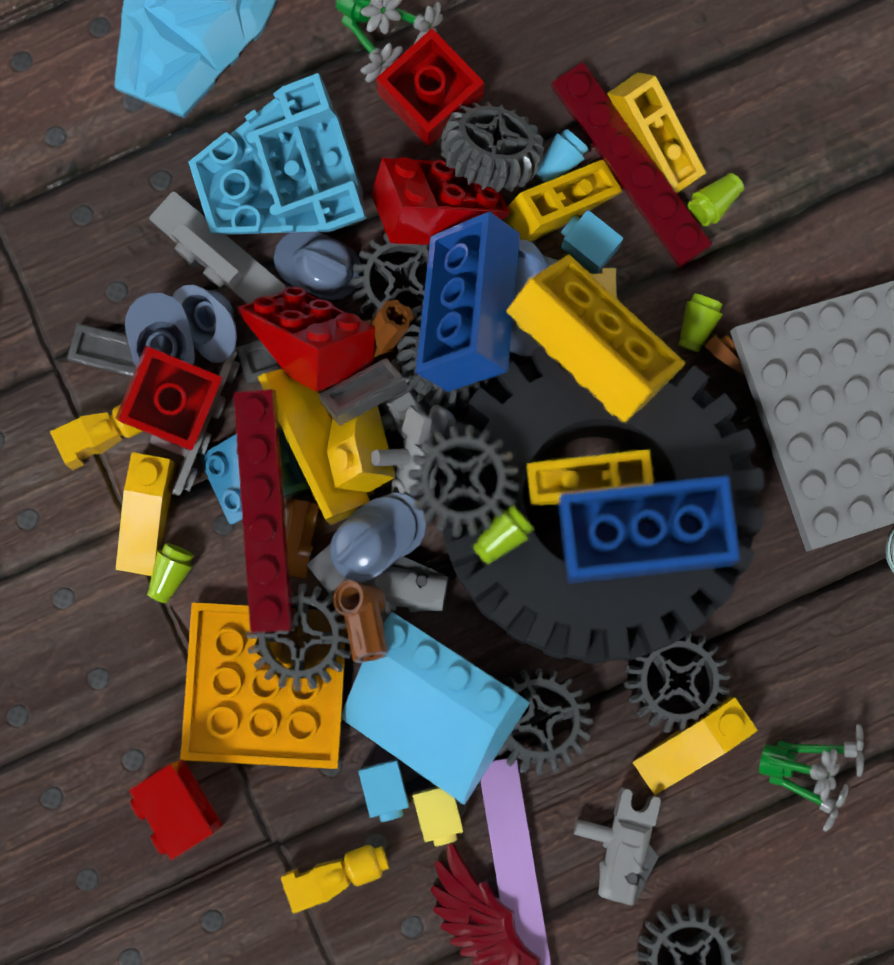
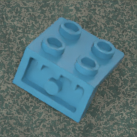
M278 421L284 498L307 491L310 489V486ZM235 434L200 456V461L229 524L242 521L237 438Z

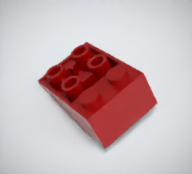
M406 157L398 159L382 158L371 192L389 242L395 244L428 245L430 244L431 236L484 213L491 212L500 220L507 218L510 214L500 191L497 193L492 187H486L482 190L481 185L477 183L468 185V179L464 176L456 177L455 169L447 167L444 160L424 161L412 160Z
M287 287L283 289V292L268 297H258L253 302L238 307L239 315L285 373L293 380L315 392L342 382L373 365L375 327L360 320L355 314L346 313L334 307L329 301L320 300L306 293L303 288Z

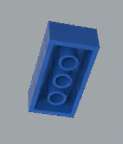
M491 212L484 213L451 227L430 238L416 373L447 392L508 372L513 318L506 311L513 303L515 296L520 233Z
M728 476L560 494L558 506L567 583L733 566L739 560Z

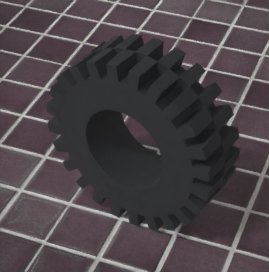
M542 346L533 350L529 364L518 369L512 361L509 363L508 372L497 375L496 385L487 392L480 388L469 401V414L462 423L456 422L454 426L458 429L459 437H466L467 426H473L474 439H479L481 432L487 430L490 432L487 445L490 446L497 439L503 441V446L497 453L498 455L504 452H512L513 459L504 467H517L518 475L508 478L506 481L518 483L519 489L518 492L514 493L505 492V495L510 496L515 501L514 506L526 519L523 494L528 481L527 464L540 462L557 447L577 439L607 438L624 443L636 451L649 450L651 465L659 474L662 483L728 476L739 554V560L733 566L567 583L565 562L552 555L541 544L533 531L527 535L529 537L527 541L487 564L472 547L485 531L482 522L475 523L477 527L476 536L470 535L468 524H461V534L459 537L453 535L454 523L449 522L443 532V537L460 584L476 602L477 608L489 621L493 620L505 629L509 637L521 644L527 643L541 649L543 654L558 659L567 657L592 664L610 660H632L665 648L702 626L733 595L736 590L734 586L737 580L748 570L755 555V551L751 550L753 537L762 529L764 510L757 509L756 496L764 488L762 468L752 469L749 455L755 448V443L749 429L737 431L731 421L737 408L725 393L715 400L704 390L708 380V376L694 365L686 375L678 371L641 410L623 423L617 416L608 412L604 404L591 391L581 386L576 381L574 375L558 360L550 357ZM460 450L449 453L447 457H450L457 463H467L480 454L473 451ZM490 462L484 468V472L479 478V483L485 489V493L492 498L498 486V477L496 470ZM440 468L439 482L441 488V496L442 490L448 484V478ZM453 472L457 483L454 490L456 488L462 490L463 486L465 490L470 487L474 490L470 478L473 472L471 474L465 472L464 477L462 473L456 475ZM463 498L457 500L453 505L450 504L446 509L467 513L478 510L482 506L470 499ZM501 504L498 506L500 509L503 508L504 510L509 508ZM492 514L488 516L491 522L495 518Z

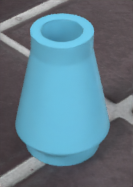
M567 129L561 135L556 134L542 159L536 176L544 183L563 176L585 159L583 155L588 150L587 146Z

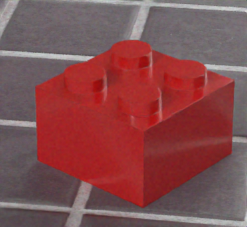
M433 28L376 78L377 94L428 147L442 136L443 129L446 127L447 120L451 117L452 113L458 112L462 106L470 107L472 102L478 103L484 94V81Z
M145 346L115 418L121 423L193 451L223 377Z
M185 760L171 763L129 790L133 796L129 800L133 811L141 821L144 819L148 821L154 831L150 835L154 846L161 855L167 853L170 860L181 855L224 826Z

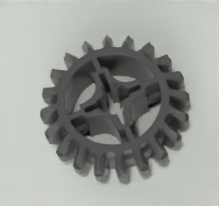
M472 102L470 107L462 106L458 112L452 113L451 117L447 120L446 127H444L441 136V156L447 159V167L455 169L456 177L464 176L468 179V185L472 183L480 184L482 190L486 187H492L497 193L504 187L508 191L513 192L516 186L524 188L526 183L537 174L544 156L543 137L537 134V126L528 125L529 117H519L516 115V109L508 111L503 108L502 104L499 107H494L489 102H486L484 106Z
M385 233L383 235L385 245L381 246L378 241L373 239L370 241V246L374 253L371 254L365 250H361L359 253L360 258L366 264L355 263L353 265V271L360 275V277L351 279V286L361 289L353 294L355 302H365L360 308V313L363 316L375 311L371 319L374 318L385 301L398 300L400 302L404 299H410L417 304L421 302V305L411 309L414 317L412 322L414 323L422 315L425 292L424 286L417 281V276L420 273L421 266L424 263L428 265L430 244L421 246L416 244L390 243ZM394 256H412L401 265H394L388 261L384 263L385 260ZM375 271L381 274L382 279L389 285L381 302L374 296L371 290V281ZM399 276L401 279L402 276H409L410 286L405 289L403 285V289H396L395 279Z
M421 315L415 320L413 325L409 326V329L397 344V351L399 353L396 356L395 364L401 367L399 373L404 379L409 380L406 391L416 390L418 392L417 402L424 400V398L430 400V409L434 405L442 404L443 408L448 411H452L454 407L460 412L466 410L469 406V401L480 388L486 392L492 388L497 375L447 392L417 374L416 364Z
M452 426L450 427L452 439L445 440L443 434L438 431L435 433V439L438 443L437 447H434L427 441L422 443V448L428 454V457L426 458L418 454L413 456V462L422 467V470L413 469L408 471L410 479L420 481L419 484L410 486L408 490L410 495H423L413 505L417 511L429 506L430 509L423 517L426 523L432 522L439 516L438 531L444 532L448 523L451 522L454 523L453 535L459 537L461 534V524H468L470 535L476 536V522L481 521L483 527L488 530L492 525L488 516L491 514L494 517L503 515V510L498 507L500 504L506 507L514 505L515 501L510 496L505 495V492H518L519 484L513 481H506V479L517 476L518 468L514 466L504 467L513 459V454L511 451L504 452L501 455L497 454L503 446L501 439L495 440L490 446L487 445L490 436L489 431L483 430L479 439H474V427L467 426L466 437H459L457 427ZM460 450H468L480 454L467 463H457L450 457H446L447 454ZM490 462L496 470L498 477V486L492 498L485 493V489L479 483V478L484 472V468ZM435 465H438L448 478V484L442 490V495L437 500L431 494L429 487L430 476ZM453 472L456 475L462 473L463 477L465 472L469 474L473 472L470 478L474 490L471 487L465 490L464 486L462 490L457 488L454 490L457 483ZM463 498L470 499L482 506L478 510L467 513L446 509L450 504L453 505L457 500Z
M300 583L297 596H294L293 589L290 586L291 604L296 605L293 630L250 633V631H247L246 634L247 638L259 639V645L248 648L249 654L261 652L263 655L262 658L254 663L255 668H261L268 663L270 669L265 673L264 678L271 680L277 672L280 673L278 686L281 688L286 687L289 678H294L293 688L295 691L302 689L303 678H307L310 689L317 688L315 676L320 674L323 681L329 683L332 681V678L326 669L331 666L335 671L341 672L344 667L335 659L338 655L343 658H350L351 652L341 649L342 642H350L348 635L342 636V629L347 628L345 620L339 622L337 618L342 614L336 609L332 610L330 608L334 603V595H328L324 602L319 600L323 591L321 587L316 586L310 597L307 596V584ZM308 604L317 607L326 615L331 624L332 632H319L311 627ZM303 625L304 632L310 633L312 636H320L321 638L319 640L310 639L309 643L304 642V648H298L296 641H292L290 638H281V635H291L292 631L297 632V626ZM269 641L282 642L289 646L292 654L293 669L284 666L276 659L270 648ZM316 644H332L328 655L320 664L305 670V660H307L308 651L312 646Z
M691 632L681 638V640L665 648L633 659L640 662L638 667H625V672L636 674V681L624 682V687L629 689L637 688L638 691L637 694L631 695L628 701L630 704L638 703L639 701L643 702L644 705L636 711L639 717L645 716L650 711L652 712L648 721V725L651 727H655L662 718L664 719L662 724L664 732H671L674 721H676L677 730L679 732L684 731L687 728L688 720L692 723L698 722L700 715H707L711 712L709 710L710 706L718 707L722 705L723 702L716 699L717 694L729 695L730 689L719 687V680L730 679V673H718L717 667L726 664L727 660L725 657L712 659L711 656L718 650L716 644H711L705 650L702 648L706 642L704 634H699L694 642H691ZM677 647L686 649L696 656L682 666H677L670 659H666L661 652ZM653 661L661 674V683L655 692L650 695L647 687V673ZM704 665L708 683L705 695L701 699L699 697L700 693L694 686V679L701 670L700 668ZM670 671L673 673L688 671L684 674L686 680H683V682H686L685 690L680 687L668 689L670 687L669 681L672 680L669 679ZM674 695H679L685 701H688L693 708L683 713H670L658 705Z
M536 668L535 680H530L528 672L522 670L520 672L522 684L519 685L512 677L506 679V684L513 692L520 696L524 695L530 704L527 707V714L519 719L497 755H502L509 750L511 754L506 764L511 767L517 758L523 760L520 772L524 774L527 773L530 763L536 764L535 772L537 776L543 775L544 763H548L551 772L556 774L559 772L558 759H561L564 765L570 767L574 761L569 751L579 756L583 754L584 748L576 740L589 742L591 734L580 729V727L592 726L593 718L580 716V714L587 712L591 706L589 702L576 703V700L583 695V690L578 688L570 693L568 688L572 683L571 678H565L562 685L556 683L558 672L552 670L549 680L543 679L542 668ZM536 692L553 695L565 707L551 708L542 703ZM534 709L536 713L542 714V717L545 715L550 719L546 722L544 734L542 730H537V725L533 728L529 724L533 720ZM570 718V736L563 745L555 749L552 742L554 739L552 728L561 724L563 720ZM518 735V737L528 735L533 737L543 752L525 749L514 740L513 736Z
M687 903L685 915H682L677 904L671 905L673 917L668 918L662 910L657 911V917L662 923L656 927L652 921L647 920L645 926L652 932L651 936L639 934L637 937L639 943L647 946V949H637L634 951L636 959L646 961L639 965H657V956L661 944L671 952L672 958L669 965H691L688 962H683L680 958L681 955L674 947L679 948L683 953L686 952L690 955L693 953V956L696 958L695 961L699 965H706L705 956L711 948L708 944L714 937L719 953L717 965H743L741 958L731 956V954L741 950V944L738 941H729L735 934L734 929L731 926L722 928L725 919L720 914L715 915L710 920L711 909L707 906H703L698 916H696V907L693 903ZM685 927L703 929L699 935L695 933L690 939L684 941L670 935L672 932Z

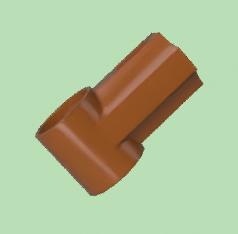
M398 300L385 301L374 318L365 321L375 327L373 365L385 358L390 363L393 359H396L398 352L395 346L407 332L409 324L414 319L410 307L402 305Z
M287 498L285 521L289 576L307 580L310 572L307 564L313 559L314 546L312 542L320 507L307 501Z
M353 580L342 582L335 590L334 606L345 617L353 662L364 663L386 657L389 651L381 613L385 606L383 591L377 586Z

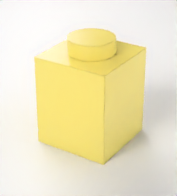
M438 786L413 792V799L424 841L433 840L435 846L456 841V834L463 832V826L455 798Z

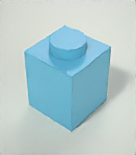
M587 210L581 218L575 215L564 227L561 234L565 238L561 248L590 272L598 274L620 248L624 238Z
M398 758L360 768L358 772L370 818L379 816L380 821L385 822L404 816L402 809L409 808V800Z

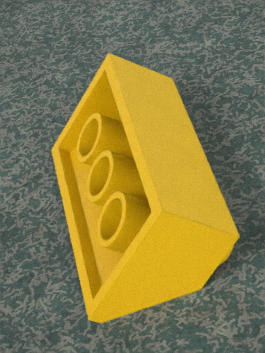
M570 255L531 277L506 311L523 331L529 333L545 348L550 357L558 360L574 375L576 381L581 386L591 391L604 404L607 411L617 416L623 423L641 410L685 365V362Z
M283 369L258 376L263 390H276L278 421L325 520L330 525H333L348 518L356 510L369 503L368 497L375 494L374 490L367 493L335 488L327 455L332 416L322 405L318 395L324 392L325 389L315 392L290 378Z

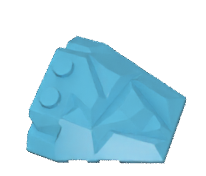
M124 0L115 89L185 118L216 85L215 79L228 65L232 67L239 60V53L252 39L256 41L263 34L278 0Z
M319 73L282 86L273 94L275 98L258 112L255 109L245 116L246 122L231 134L227 132L222 134L188 162L210 233L213 235L331 232L367 219L362 199L363 189L340 119L333 109L329 94Z

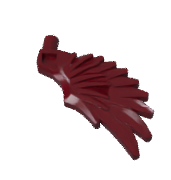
M448 844L447 858L450 869L442 860L434 863L438 876L446 890L438 885H434L430 891L441 904L436 905L433 908V912L447 920L441 923V929L456 936L450 939V944L464 947L460 950V954L462 956L475 957L472 959L474 965H541V958L527 948L518 936L515 928L514 911L505 906L496 897L487 881H483L480 884L477 882L455 844Z

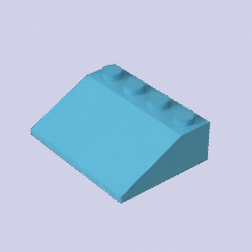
M391 612L383 624L389 653L382 659L362 663L343 708L342 720L465 805L530 702Z

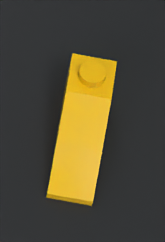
M637 72L607 93L619 114L676 194L706 174L656 76Z
M602 159L521 192L508 205L510 214L503 220L507 225L520 233L519 240L531 242L567 224L575 215L579 217L585 214L587 210L590 211L622 192V189Z
M378 405L341 426L332 417L327 455L335 488L369 493L396 477L393 465L374 466L371 462V454L374 450H389Z
M649 450L527 464L531 505H557L560 494L654 484Z
M135 452L131 453L123 492L116 570L152 576L157 551L161 548L172 494L171 490L174 485L178 465L171 459Z
M726 696L721 700L723 702L722 705L709 708L711 712L707 715H700L698 722L687 723V728L684 731L679 732L677 730L632 761L654 795L722 756L758 731L735 697Z

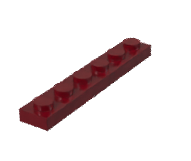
M583 62L554 80L551 88L598 155L605 161L617 182L677 267L681 268L709 249L712 243Z
M276 390L234 392L250 633L293 630Z

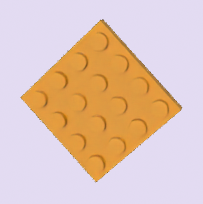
M192 602L180 760L338 769L345 658L338 655L335 659L344 667L341 672L335 671L331 666L326 669L332 678V681L329 683L323 681L320 674L315 676L317 680V688L310 689L307 678H303V686L300 691H295L293 688L294 678H289L286 687L281 688L278 686L280 673L277 672L271 680L264 678L265 673L270 669L268 663L261 668H255L254 663L263 657L262 653H248L249 647L259 645L258 638L251 639L246 637L247 631H250L248 606ZM292 608L293 619L294 613H296V608ZM308 609L309 622L314 630L332 632L331 624L321 610ZM344 615L337 617L339 622L345 620ZM303 625L297 626V632L292 631L291 635H281V638H290L292 641H296L298 648H304V642L309 643L310 639L319 640L321 638L320 636H312L310 633L304 632ZM347 628L342 629V636L347 635ZM269 641L270 648L276 659L284 666L293 669L292 654L289 646L282 642ZM342 642L341 649L346 650L345 642ZM316 644L312 646L308 651L307 660H305V670L320 664L328 655L332 644Z

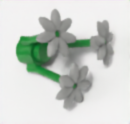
M336 0L337 10L344 15L341 21L342 24L351 29L370 54L369 59L372 62L360 70L361 73L367 74L365 78L367 82L376 79L378 75L395 62L402 53L403 48L398 46L393 49L391 43H388L383 50L380 48L376 49L357 23H364L369 20L366 28L368 32L374 31L379 26L381 32L386 34L390 27L389 19L393 21L403 19L414 24V28L421 31L415 41L416 43L431 28L437 32L435 26L443 19L442 14H440V2H436L433 8L427 6L425 16L421 14L415 16L397 8L402 0Z
M856 724V742H844V745L792 744L780 740L777 746L765 744L761 755L759 774L770 776L769 783L783 786L820 805V810L830 814L823 827V831H828L839 815V808L843 806L849 790L848 785L845 784L837 800L828 796L829 791L836 788V781L833 775H836L840 769V765L836 763L837 754L856 758L857 776H861L864 770V755L862 753L864 747L863 729L859 724ZM791 752L823 753L822 765L814 763L811 766L797 762V755L791 754ZM797 771L809 774L812 779L818 781L814 792L785 777L792 778L794 772Z

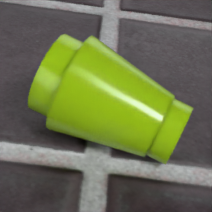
M729 173L725 177L695 192L692 195V200L688 203V210L699 224L703 226H709L711 223L716 224L739 194L744 191V185L739 177Z
M694 293L692 300L686 303L678 345L699 353L701 347L705 344L723 315L720 313L723 304L709 297Z
M511 505L506 510L502 508L503 515L500 517L495 516L491 527L488 530L485 529L478 538V541L472 546L487 564L529 539L527 535L534 530L531 523L514 505Z
M165 543L163 549L157 551L147 595L156 601L169 603L170 598L194 565L191 561L194 555L182 547Z

